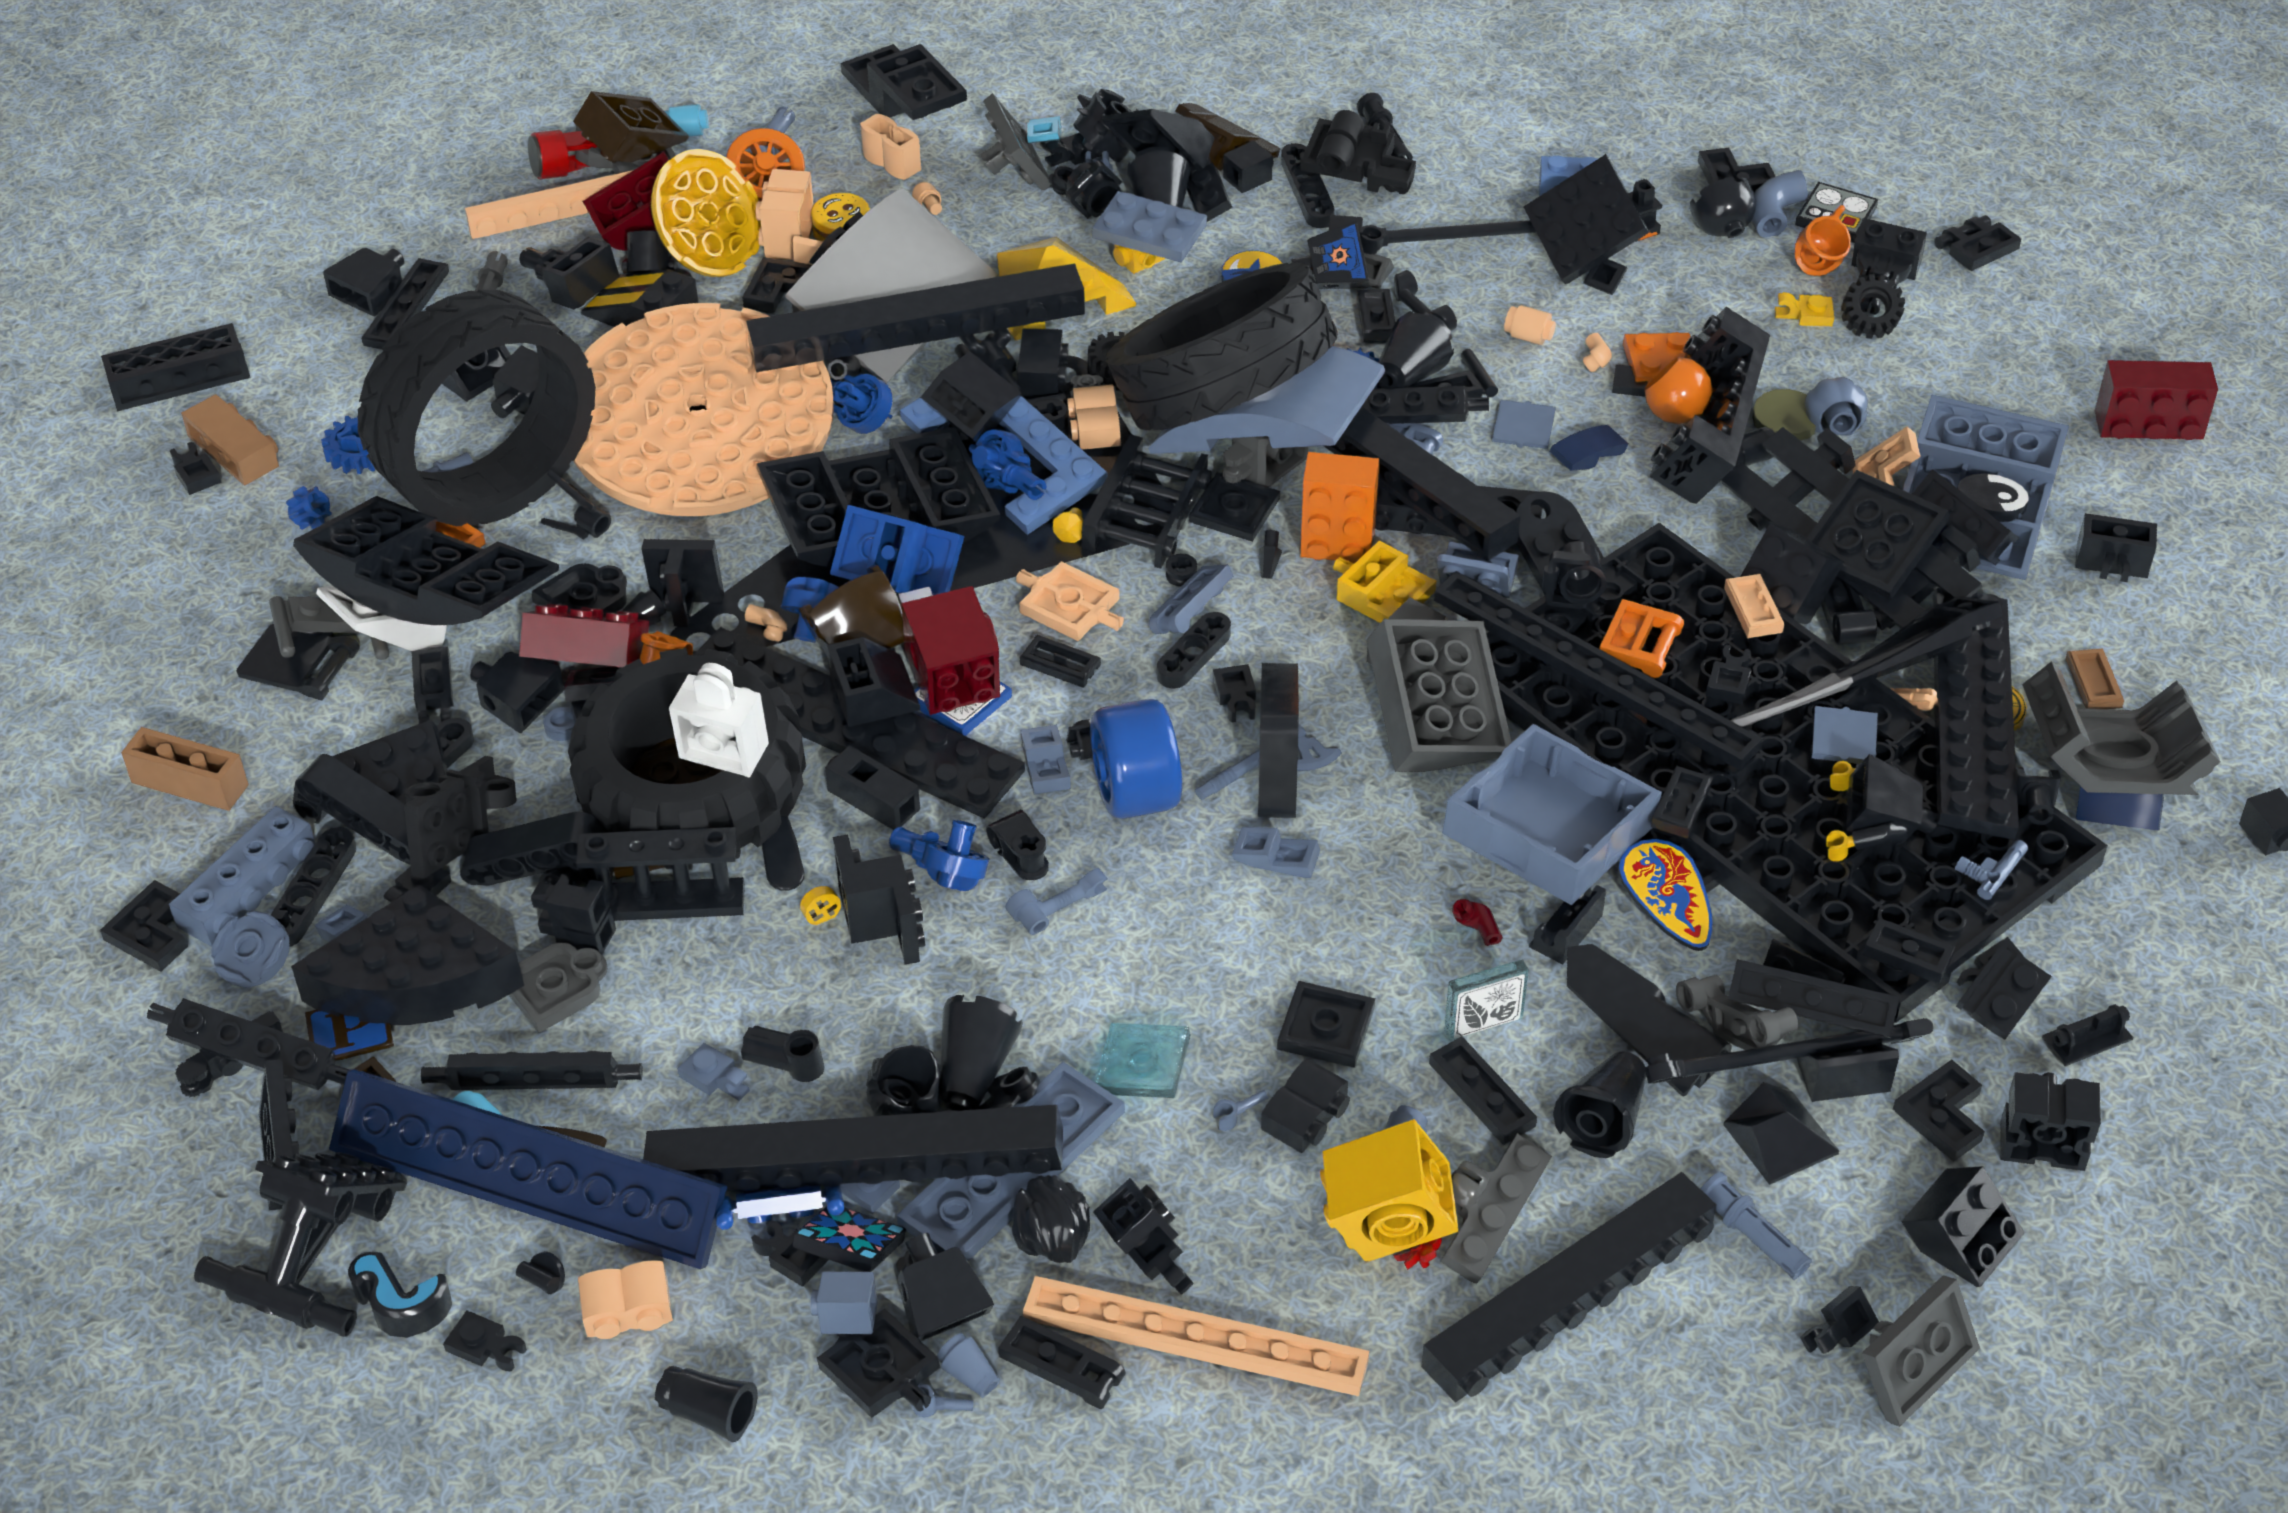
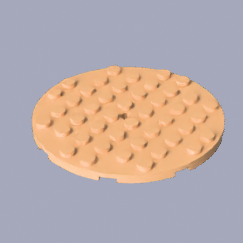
M692 303L646 312L643 319L627 326L621 323L606 332L584 352L589 361L587 363L588 369L590 367L592 369L596 386L595 409L591 412L593 419L587 438L576 459L573 461L582 474L598 489L626 505L644 511L672 516H707L732 512L752 506L770 498L756 469V463L821 452L831 431L834 414L833 391L828 370L823 361L756 372L749 346L746 321L770 316L743 307L742 311L720 308L719 303ZM704 405L706 407V410H692L691 412L689 410L691 406Z

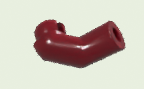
M1459 899L1453 904L1452 913L1457 922L1478 930L1486 946L1499 944L1502 941L1503 936L1492 911L1487 906L1469 901L1468 899Z

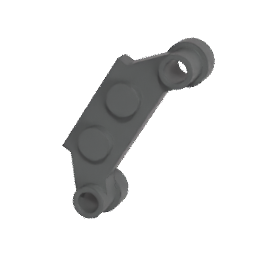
M1712 975L1700 980L1693 977L1678 982L1676 985V997L1684 1011L1693 1012L1701 1009L1712 1026L1714 1034L1743 1050L1776 1045L1789 1032L1795 1031L1798 1028L1797 1015L1790 1007L1774 1012L1770 1010L1760 1011L1747 1004L1728 1000V996L1725 995L1724 983L1718 975Z

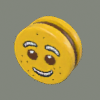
M834 193L819 199L811 209L812 230L815 239L823 242L829 234L838 227H843L846 221L858 212L864 216L870 210L868 203L863 198L851 193Z

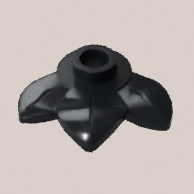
M1025 1066L998 1076L993 1080L988 1089V1093L991 1096L978 1108L972 1110L1010 1108L1016 1103H1024L1036 1094V1088L1040 1083V1079L1035 1072H1030L1028 1067Z

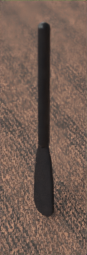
M781 816L782 823L776 833L762 844L766 878L769 884L775 889L789 891L801 885L805 872L789 817Z

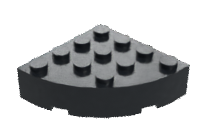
M421 885L406 892L395 901L374 912L365 920L291 966L301 1000L307 1005L338 1017L343 1014L359 1017V1020L362 1022L390 1023V1025H413L455 1017L454 1010L476 1004L478 1009L501 1000L524 986L516 950Z

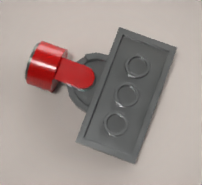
M577 125L575 132L562 133L560 129L533 132L528 139L530 166L534 176L539 180L567 177L568 172L585 167L612 168L615 174L635 170L663 152L669 160L676 156L670 147L634 162L617 161L613 163L601 155V150L594 143L582 136V130ZM569 151H576L575 154L568 155Z

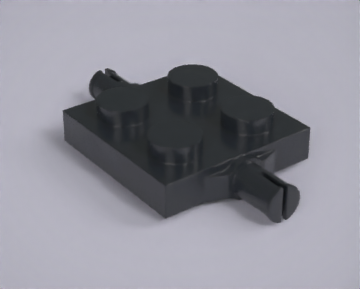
M886 1309L876 1314L872 1334H836L839 1337L836 1343L817 1357L819 1369L871 1418L900 1398H905L917 1411H923V1406L925 1408L929 1406L931 1397L917 1385L940 1368L938 1356Z

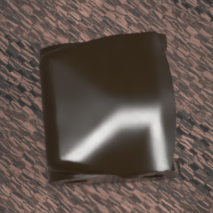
M878 565L868 567L866 569L868 574L855 578L832 591L817 603L814 608L810 604L799 608L803 620L827 657V645L864 637L890 650L904 642L902 608L894 589Z

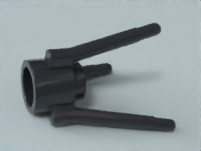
M549 470L547 472V475L577 501L580 506L574 514L577 527L547 518H542L541 524L575 534L583 540L589 534L594 538H598L609 529L611 515L594 505L571 483H567L554 471Z

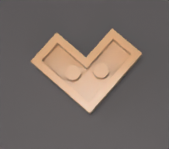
M1908 426L1857 458L1855 460L1856 466L1852 469L1853 474L1858 470L1894 486L1892 475L1920 457L1916 434Z

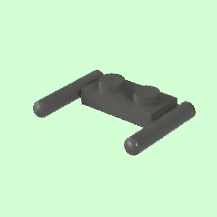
M274 596L269 600L280 653L285 658H290L295 654L291 631L360 633L348 625L320 597L288 596L287 601L283 600L280 596ZM370 636L375 657L379 660L387 659L389 657L387 642Z

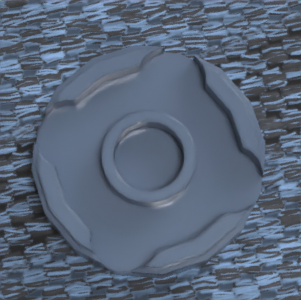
M258 911L247 912L248 916H243L240 919L235 917L228 921L217 933L212 945L211 957L214 958L215 971L231 985L250 988L265 983L273 978L284 966L288 956L289 936L285 927L270 914Z

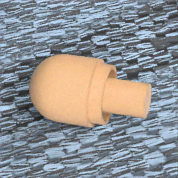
M921 182L914 187L912 197L921 205L923 202L931 214L938 215L942 211L941 195L937 189L928 182Z

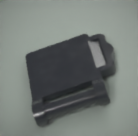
M271 624L237 668L238 677L296 691L322 701L329 692L328 685L348 658H354L360 649L358 642L350 636L333 637V632L291 631L295 654L290 658H285L280 653L274 624ZM328 651H334V654L317 677L309 678Z

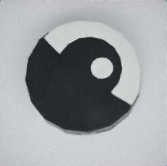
M1973 474L1963 478L1957 487L1958 490L1999 522L2013 521L2018 519L2020 513L2024 514L2026 512L2029 501L2028 493L2021 485L2011 479L1992 474Z

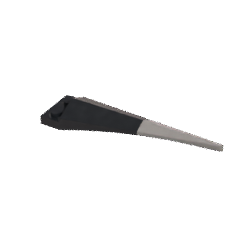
M1960 596L1929 607L1888 639L1837 671L1795 693L1730 721L1744 727L1956 650L1973 635L1972 631L1987 628L1990 626L1989 621L2003 616L2000 602Z

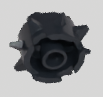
M1100 89L1091 98L1079 94L1077 98L1083 108H1077L1080 115L1073 123V126L1084 137L1082 144L1093 153H1098L1099 150L1101 152L1107 151L1111 159L1120 163L1130 150L1101 120L1105 115L1132 112L1122 104L1125 98L1107 89Z

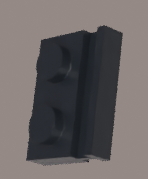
M2002 943L1959 1000L1956 1007L1960 1010L1963 1008L1972 1015L1971 1018L2006 1040L2052 976L2019 953L2017 955L2007 949L2008 946Z

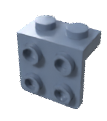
M1449 541L1446 554H1439L1437 558L1440 585L1457 571L1497 594L1510 598L1519 555L1502 552L1487 561L1464 544Z

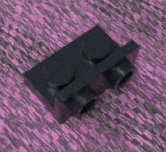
M1131 1178L1093 1211L1111 1238L1125 1254L1129 1253L1134 1247L1144 1244L1150 1237L1151 1231L1157 1226L1172 1241L1179 1236L1170 1224L1175 1217L1163 1204L1159 1196L1147 1184L1140 1189Z

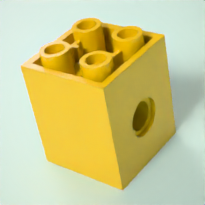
M1415 1119L1322 1151L1324 1169H1321L1320 1177L1327 1194V1204H1324L1323 1207L1326 1221L1332 1229L1336 1228L1348 1248L1355 1249L1364 1261H1372L1459 1232L1450 1162Z

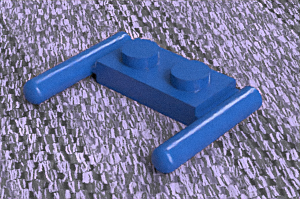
M820 1185L800 1186L796 1189L777 1188L736 1194V1200H732L729 1196L725 1195L723 1205L716 1213V1224L722 1230L730 1229L733 1225V1213H738V1219L747 1218L748 1223L766 1222L772 1220V1214L789 1212V1217H806L813 1215L814 1209L822 1208V1202L824 1201L827 1203L828 1212L831 1215L837 1216L844 1211L840 1185L835 1187L825 1186L824 1189H820Z

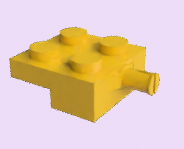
M1380 540L1356 563L1353 564L1340 556L1333 565V570L1343 574L1337 579L1336 600L1379 623L1383 619H1388L1409 598L1423 604L1436 590V580L1408 566L1407 554Z

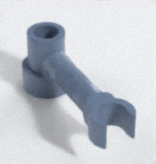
M1100 868L1093 869L1083 878L1079 879L1076 885L1043 902L1038 900L1031 890L1023 889L1009 898L1005 908L1016 922L1020 921L1031 935H1035L1048 927L1049 919L1047 917L1082 898L1095 897L1106 891L1107 888L1103 885V882L1108 878Z

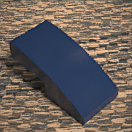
M1607 424L1574 433L1552 445L1549 452L1570 471L1585 470L1595 467L1600 457L1617 456L1625 453L1629 443Z
M2080 786L2076 820L2160 830L2164 794L2086 792Z

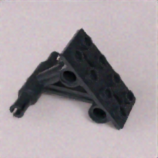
M335 1152V1156L316 1153L315 1157L295 1154L294 1159L275 1155L273 1160L257 1161L255 1170L263 1173L260 1183L261 1197L283 1205L280 1219L283 1222L267 1272L245 1264L233 1267L214 1260L212 1257L204 1256L195 1268L194 1280L225 1291L226 1296L233 1302L247 1304L264 1313L292 1321L302 1328H312L316 1325L337 1333L339 1336L347 1337L356 1324V1311L326 1302L321 1292L299 1285V1283L337 1227L347 1220L350 1213L376 1222L382 1221L390 1210L395 1192L404 1191L407 1182L394 1178L396 1172L392 1169L378 1165H371V1169L358 1165L360 1161L358 1157L342 1152Z

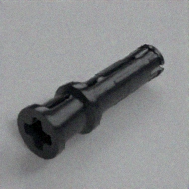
M1373 92L1362 96L1357 103L1356 109L1360 116L1365 117L1366 125L1373 126L1375 122L1379 123V130H1383L1385 124L1390 125V132L1394 133V149L1391 156L1405 158L1406 155L1407 159L1412 160L1411 152L1407 149L1393 126L1391 112L1383 107L1384 101L1378 93Z

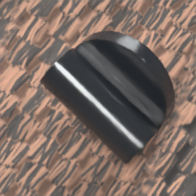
M547 1251L534 1255L530 1262L522 1261L516 1269L517 1277L541 1288L547 1294L558 1292L565 1282L563 1264L554 1254Z

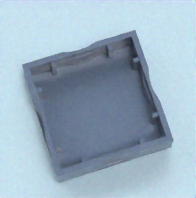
M1533 724L1506 747L1492 765L1478 772L1448 798L1442 834L1572 905L1621 858L1628 847L1637 843L1652 829V817L1660 802L1662 792L1615 767L1591 758L1578 747Z

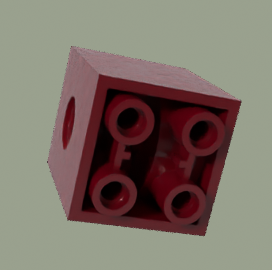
M973 586L902 603L904 649L929 715L939 712H950L958 707L974 703H985L1000 697V655L997 636L989 615L986 612L983 613Z

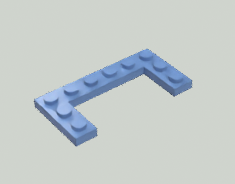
M1022 396L998 424L1006 432L1015 434L1021 441L1022 446L1053 473V475L1044 480L1047 486L1046 490L1036 485L1038 489L1044 492L1041 498L1032 500L1024 493L1005 506L1006 516L1027 535L1104 484L1108 476L1107 471ZM921 398L916 399L900 410L901 420L917 434L934 431L948 422L932 410Z

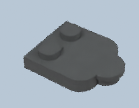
M568 943L552 944L519 962L524 986L509 994V997L537 1032L541 1033L592 1004L599 997L601 991L599 981L604 978L608 970L606 959L597 950L592 948H583L577 951L574 946Z

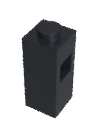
M850 745L839 755L834 756L825 767L827 790L892 830L902 827L920 810L919 787L917 784Z

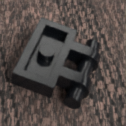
M1984 215L1980 218L1972 217L1958 228L1950 227L1944 230L1942 235L1935 238L1934 243L1938 249L1949 246V255L1968 270L1973 271L2018 250L2022 239L2000 222L1991 226V219Z

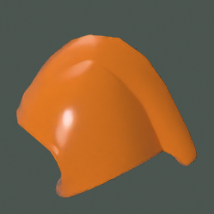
M1840 205L1830 216L1815 218L1800 232L1795 243V260L1804 273L1813 276L1826 275L1835 270L1848 254L1851 237L1847 227L1839 219L1845 210L1844 205Z

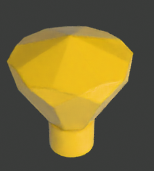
M1072 508L1069 512L1060 513L1053 520V532L1061 541L1076 543L1082 538V511L1079 508Z

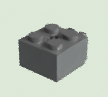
M1268 436L1232 438V446L1223 452V461L1226 464L1225 468H1223V477L1226 482L1233 484L1241 482V479L1270 487L1307 459L1308 447L1272 448Z

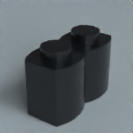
M1305 1059L1294 1070L1286 1084L1273 1095L1261 1113V1130L1300 1153H1303L1310 1144L1317 1146L1327 1131V1123L1333 1116L1340 1118L1349 1105L1350 1097L1347 1096L1348 1081L1312 1060Z

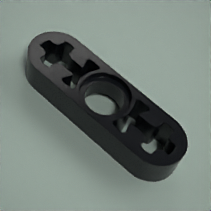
M1220 612L1204 614L1159 659L1157 663L1158 682L1162 686L1171 689L1186 685L1230 639L1231 621L1229 617ZM1208 628L1212 630V631L1209 633V639L1207 638V637H1208ZM1190 647H1198L1203 652L1192 655L1185 652V650ZM1179 661L1181 662L1180 672L1176 671V669L1179 667Z

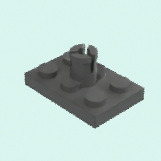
M992 93L983 102L988 110L985 116L991 126L997 130L994 134L998 142L987 151L985 150L981 153V158L983 161H987L985 164L994 175L999 173L1008 164L1013 166L1019 164L1021 166V174L1030 185L1035 182L1041 190L1048 189L1052 186L1049 183V176L1032 143H1028L1026 131Z
M1943 1275L1894 1323L1880 1321L1874 1326L1873 1329L1882 1334L1880 1336L1870 1334V1345L1862 1352V1356L1885 1420L1890 1424L1900 1427L1980 1349L1957 1279Z

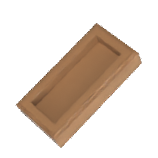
M2103 648L2067 651L2065 659L2085 708H2123L2125 700Z

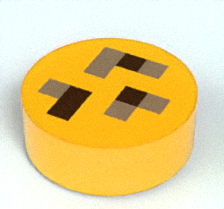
M819 886L811 889L804 895L800 903L802 914L812 925H818L835 918L841 909L839 897L828 886Z

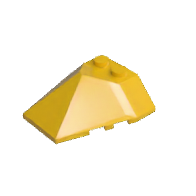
M1058 237L1048 238L997 253L999 276L1075 263L1084 287L1085 302L1096 299L1106 315L1136 306L1135 300L1123 283ZM1044 321L1010 327L1008 330L1016 341L1022 338L1023 328L1046 329Z

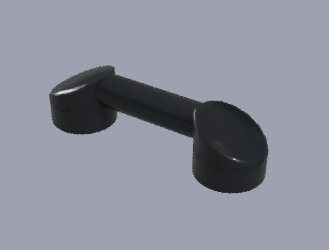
M1405 270L1394 276V292L1398 302L1402 301L1414 313H1432L1441 319L1450 331L1457 327L1456 316L1448 305L1430 310L1415 296L1418 291V285L1410 271Z

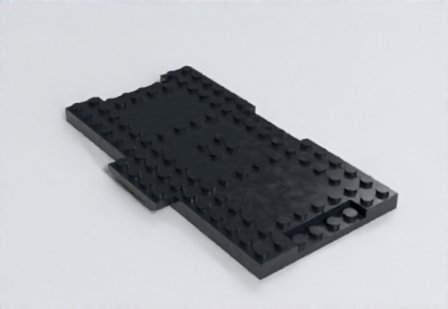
M1661 523L1654 525L1601 559L1607 585L1604 593L1593 602L1587 603L1586 608L1573 609L1549 606L1545 600L1546 595L1525 608L1600 649V645L1622 599L1679 615L1684 620L1683 629L1680 635L1674 637L1664 660L1666 666L1662 675L1653 679L1728 720L1737 718L1795 693L1852 662L1779 608L1777 610L1784 622L1783 633L1747 638L1724 589L1725 580L1736 577ZM1559 587L1554 590V595H1562ZM1652 626L1642 651L1652 653L1661 633L1660 628ZM1491 632L1486 633L1505 716L1524 731L1534 724L1578 747L1591 758L1615 767L1661 791V798L1676 766L1713 777L1712 786L1688 839L1652 828L1639 841L1659 839L1672 842L1683 848L1693 859L1702 877L1706 893L1720 884L1811 957L1835 969L1842 970L1845 973L1844 976L1848 977L1847 985L1900 997L1894 1020L1895 1023L1949 983L1951 972L2046 900L2052 904L2102 866L2108 847L2107 844L2055 807H2052L2054 814H2052L2053 819L2049 823L2044 825L2034 824L2028 818L2029 812L2026 805H2018L2019 829L2014 840L1937 824L1931 834L1916 830L1903 844L1878 845L1857 850L1856 847L1848 848V855L1844 860L1838 862L1831 861L1828 858V849L1830 847L1826 846L1828 834L1831 831L1840 830L1847 836L1852 835V832L1846 830L1848 790L1836 791L1830 787V775L1833 774V766L1838 761L1811 758L1815 706L1838 709L1848 707L1850 710L1878 713L1876 758L1883 762L1894 764L1901 772L1920 782L1923 786L1922 807L1937 813L1935 721L1877 679L1744 726V729L1763 739L1761 749L1739 770ZM1726 645H1731L1730 654L1733 657H1742L1745 649L1751 651L1748 667L1751 669V675L1743 704L1706 697L1707 685L1714 662H1721L1722 651ZM1850 763L1852 768H1856L1857 764ZM2015 840L2025 842L2028 850L1989 900L1983 899L1977 893L1982 884L1971 877L1969 878L1968 875L1955 870V866L1962 856L1969 859L1970 862L1973 861L1977 866H1981L1987 857L1999 862ZM1879 918L1955 946L1953 958L1940 984L1863 955L1865 945Z

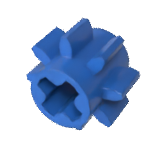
M302 486L293 491V498L286 501V504L289 506V519L299 525L301 530L308 526L314 529L324 524V519L332 515L329 498L325 493L319 491L317 486L310 490Z

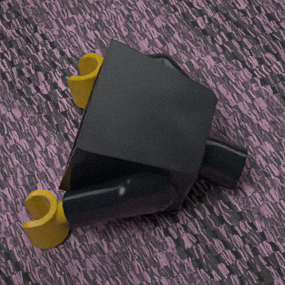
M1869 754L1861 764H1857L1856 768H1852L1851 764L1846 761H1838L1833 766V774L1830 775V787L1836 791L1848 790L1846 830L1852 832V835L1847 836L1840 830H1834L1828 834L1826 846L1830 847L1828 849V858L1831 861L1838 862L1844 860L1848 855V848L1856 847L1857 850L1878 845H1900L1916 830L1926 834H1931L1937 826V813L1922 807L1923 786L1917 780L1901 772L1894 764L1883 762Z

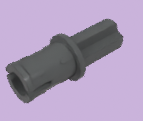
M492 251L488 254L485 266L478 272V284L475 291L497 290V287L502 285L504 278L502 274L508 264V259L503 253H501L499 261L496 260L498 251Z

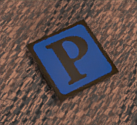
M319 1009L305 1012L309 1041L332 1048L335 1052V1061L394 1046L390 1023L362 1022L359 1020V1017L343 1014L338 1017Z

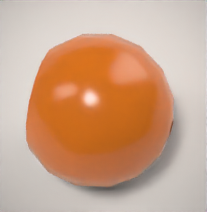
M1677 357L1672 360L1644 389L1646 403L1653 414L1664 422L1673 424L1688 423L1695 415L1700 416L1709 406L1713 392L1711 379L1705 369L1694 360Z

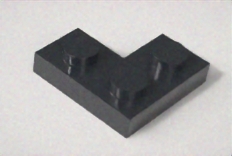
M1729 147L1699 151L1698 163L1709 185L1729 177H1734L1736 182H1742L1741 177L1747 179L1755 193L1767 180L1776 177L1769 163L1738 166Z
M763 257L742 297L743 307L775 312L784 293L788 292L812 265Z
M154 880L100 929L103 940L162 972L188 947L184 935L165 926L173 918L169 903L180 893Z
M1952 1059L1898 1097L1894 1102L1893 1111L1953 1162L1982 1142L1985 1133L1982 1128L1959 1110L1980 1094L1982 1084Z

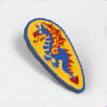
M1659 839L1642 840L1628 847L1621 856L1618 873L1623 886L1632 899L1664 933L1678 943L1695 951L1705 950L1709 946L1712 934V912L1702 877L1693 859L1683 848L1672 842Z

